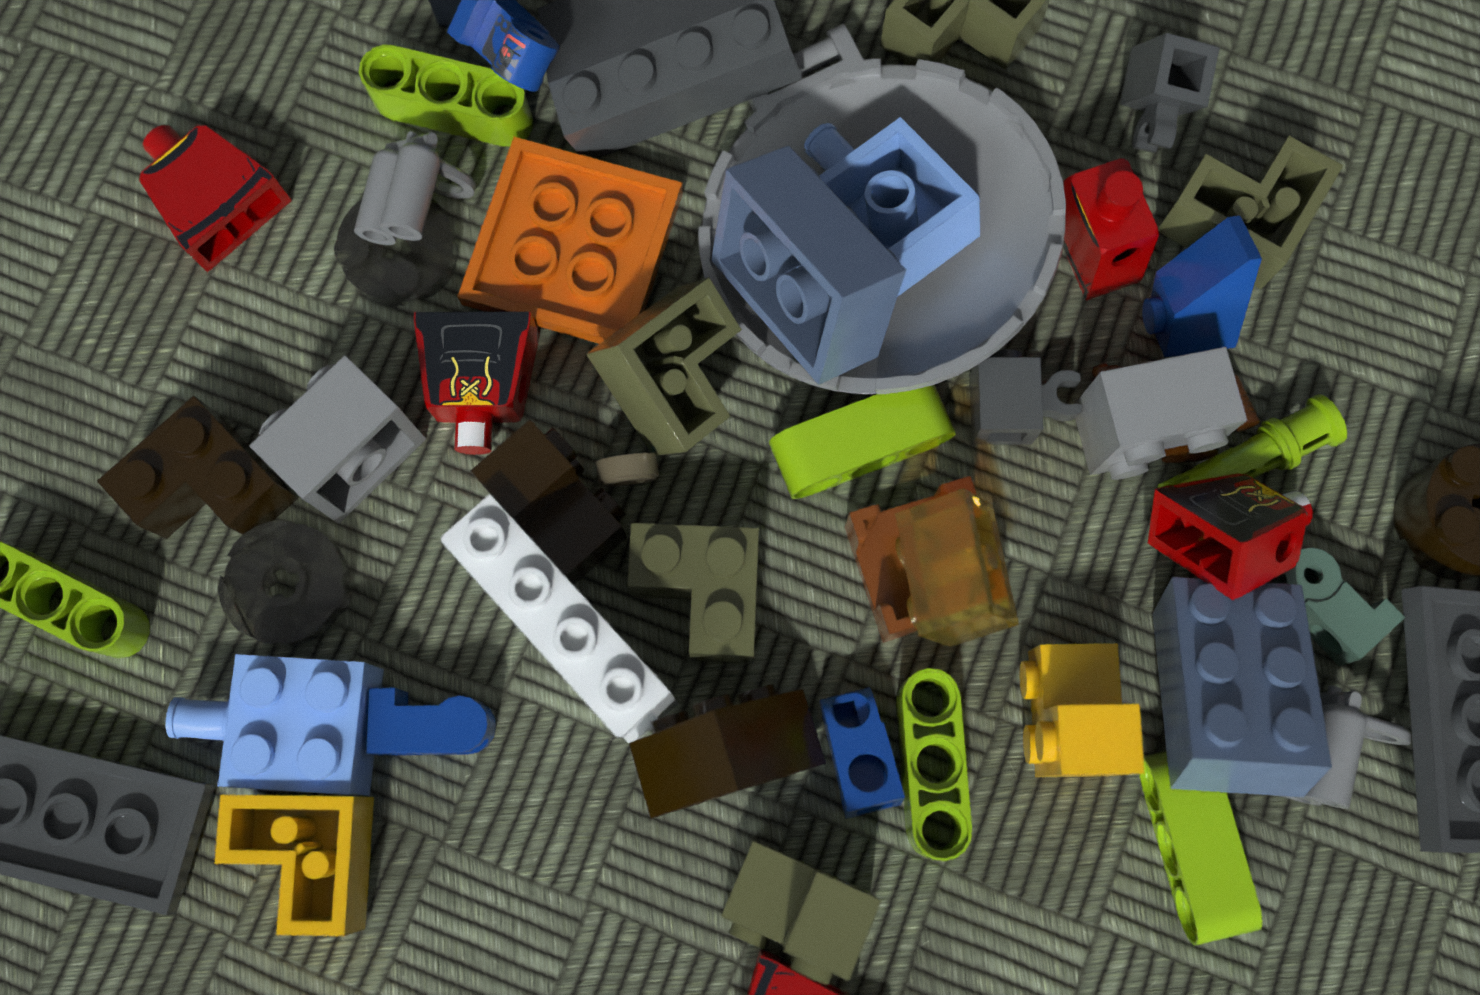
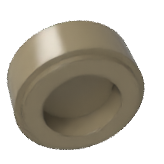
M655 453L619 455L595 462L598 484H601L602 487L642 484L654 481L659 476Z

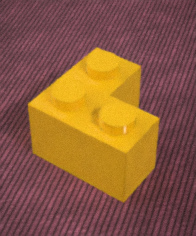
M1118 643L1040 644L1029 650V661H1021L1019 677L1022 698L1031 699L1032 725L1024 726L1023 749L1026 763L1035 764V777H1093L1143 774L1144 760L1140 704H1122Z
M220 795L214 864L282 865L276 935L346 936L365 930L374 797Z

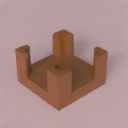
M971 476L940 485L934 496L880 512V506L876 504L849 512L845 530L882 643L1000 607L1012 597L1003 568L998 567L992 571L973 517L980 507V502Z

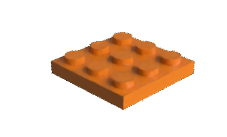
M513 137L457 298L461 305L485 312H531L538 327L598 344L602 343L646 309L683 194L682 182Z

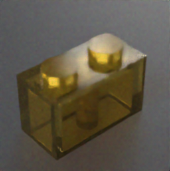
M962 488L895 514L899 537L896 539V552L900 563L906 570L911 593L907 600V610L910 620L920 637L951 647L1019 625L992 503Z

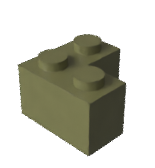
M894 0L885 12L880 47L905 65L916 66L918 59L939 63L957 40L961 38L1006 70L1040 29L1050 0Z
M1291 136L1287 137L1263 167L1256 181L1212 156L1205 154L1158 227V232L1188 248L1227 217L1240 215L1262 257L1254 284L1255 287L1261 290L1287 264L1344 165Z
M708 277L675 288L586 355L649 451L656 455L683 453L691 449L730 417V414L698 363L742 329Z
M631 523L627 587L633 597L691 600L689 655L692 661L754 664L759 528Z
M753 840L721 917L732 921L728 932L731 935L762 949H765L768 939L782 944L784 951L791 954L789 961L792 962V969L811 979L829 985L833 974L848 981L850 980L882 900L869 891Z

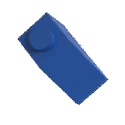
M1240 215L1227 217L1156 271L1151 297L1144 300L1142 315L1147 333L1149 335L1155 334L1165 358L1223 347L1227 349L1236 348L1262 260Z

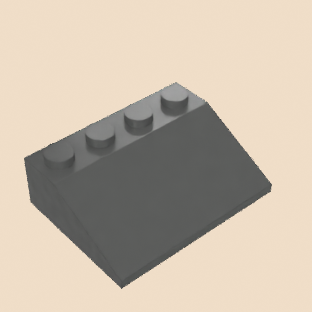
M556 0L538 8L540 24L550 32L549 35L559 44V50L546 72L563 136L578 154L587 157L601 158L803 79L776 0Z

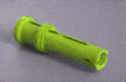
M1316 394L1307 399L1304 408L1281 420L1273 417L1263 421L1257 429V434L1194 466V468L1159 483L1158 488L1236 473L1256 478L1275 468L1291 470L1300 465L1301 457L1327 444L1334 447L1344 443L1347 439L1345 421L1338 408L1328 397Z

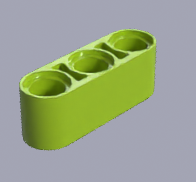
M395 45L373 47L365 53L360 61L359 75L376 109L382 116L391 120L505 147H510L513 137L527 139L533 129V117L524 89L504 80L491 68ZM401 79L395 86L384 87L390 80ZM458 92L450 100L437 101L445 93ZM500 106H514L508 113L502 115L492 114Z
M935 385L906 392L873 395L787 428L773 436L769 440V445L791 498L800 499L931 450L952 439L956 433Z
M0 542V567L5 562H9L7 576L0 583V608L79 649L115 658H125L139 652L146 644L150 634V622L145 612L139 607L32 552ZM61 587L63 590L61 604L55 611L51 612L49 609L50 598L56 589ZM115 613L117 617L115 633L104 641L102 637L103 624L110 615Z
M927 668L917 671L904 681L897 692L896 698L902 788L905 795L903 800L905 828L908 841L917 853L929 859L948 861L956 859L966 851L972 836L961 695L957 683L949 674L940 669ZM929 683L937 687L941 692L943 708L936 717L923 716L913 707L911 697L916 684ZM926 746H933L942 750L949 763L946 776L938 783H931L923 779L918 772L917 757ZM935 811H941L948 815L954 826L952 840L948 845L940 849L930 847L922 834L923 822L928 815Z
M1167 751L1143 756L1144 773L1139 774L1142 790L1177 914L1190 943L1196 946L1261 930L1262 913L1227 792L1170 789Z

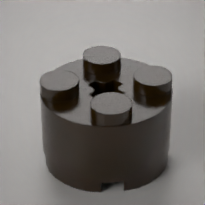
M1480 443L1461 447L1419 469L1402 484L1394 503V526L1400 540H1406L1416 555L1412 558L1423 569L1442 578L1470 580L1480 577Z

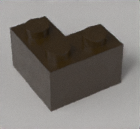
M195 396L191 397L97 480L101 487L137 526L165 539H168L207 504L227 527L253 540L298 499L226 420Z
M529 419L470 471L487 492L574 585L627 538L622 525L619 523L626 514L602 487L592 494L580 481L579 476L585 469L576 459L578 455L553 427L543 434Z
M770 684L737 695L740 704L733 705L731 695L726 694L694 704L692 707L695 717L689 719L688 712L684 711L650 722L653 734L629 743L650 818L692 807L826 764L803 689L777 695L774 684Z

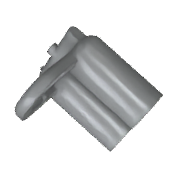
M410 131L407 133L406 139L387 143L385 149L375 153L354 232L364 240L381 245H393L396 243L397 238L410 241L420 240L425 228L433 192L450 198H470L474 195L476 183L466 172L440 158L439 154L435 151L438 141L435 133L429 131L427 134L419 135ZM438 173L441 174L442 177L448 178L459 185L449 184L438 180Z
M1328 686L1327 692H1320L1332 768L1304 797H1281L1310 805L1321 806L1325 804L1349 809L1363 739L1366 738L1396 745H1410L1412 734L1402 726L1363 714L1359 711L1362 697L1356 690L1342 692V688Z

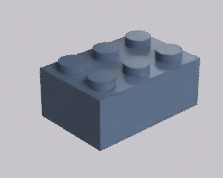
M789 145L726 169L711 258L714 265L818 385L877 358L906 269L899 263L894 253L882 245L859 220L856 213L832 192L821 180L818 173L809 167Z
M1172 577L1152 613L1170 789L1304 797L1332 768L1302 585L1265 583L1242 597L1231 600L1216 590L1213 584H1207L1201 579Z

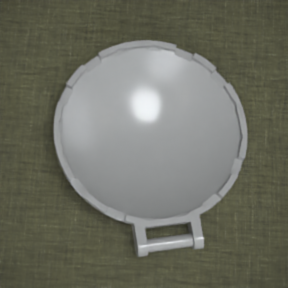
M841 24L827 31L828 38L794 53L802 76L832 61L837 60L838 63L770 95L765 93L748 100L754 113L745 121L747 129L736 140L729 152L722 151L704 191L707 199L702 217V226H699L698 230L700 259L704 277L711 279L742 329L736 336L754 354L770 366L807 384L837 392L854 394L906 392L935 385L977 366L1009 342L1033 316L1053 281L1063 250L1066 215L1063 180L1057 160L1041 130L1023 108L997 87L994 91H991L985 86L965 78L964 70L942 63L918 59L916 66L882 65L881 58L863 60L846 26ZM901 117L980 196V237L897 297L877 358L818 385L711 261L726 169L789 145L809 167L813 168L818 175H821L825 171L812 157L806 154V149L804 148L807 137L815 128L824 123L833 124L842 137L856 149Z

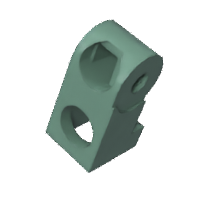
M1313 547L1301 549L1300 558L1296 566L1269 581V583L1302 585L1310 637L1338 666L1361 660L1405 618L1387 598L1369 605L1342 579L1340 567L1334 557L1321 549Z

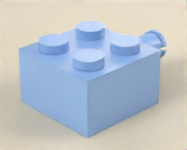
M901 117L856 149L842 137L837 128L831 123H824L818 126L807 137L804 143L806 154L812 157L825 171L819 175L821 180L847 207L856 213L865 227L885 248L894 253L899 263L906 269L898 296L980 237V196Z
M235 654L229 700H189L182 697H174L169 704L166 714V732L170 738L179 739L187 737L224 741L218 787L370 796L374 755L366 754L369 688H382L384 669L365 662Z

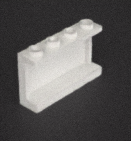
M490 494L443 534L441 541L444 546L615 736L623 737L628 744L638 740L652 729L650 722L665 717L678 705V702L665 685Z

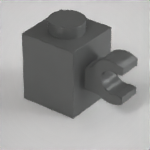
M1165 33L1131 48L1120 105L1145 111L1136 125L1132 148L1151 153L1157 152L1158 147L1172 148L1177 132V117L1208 107L1220 47Z
M998 350L989 358L973 367L969 375L971 445H1032L1043 431V417H1050L1057 421H1070L1077 418L1082 412V404H1065L1061 402L1057 397V389L1075 388L1081 381L1080 373L1072 370L1056 372L1042 386L1040 357H1022V353L1017 350Z

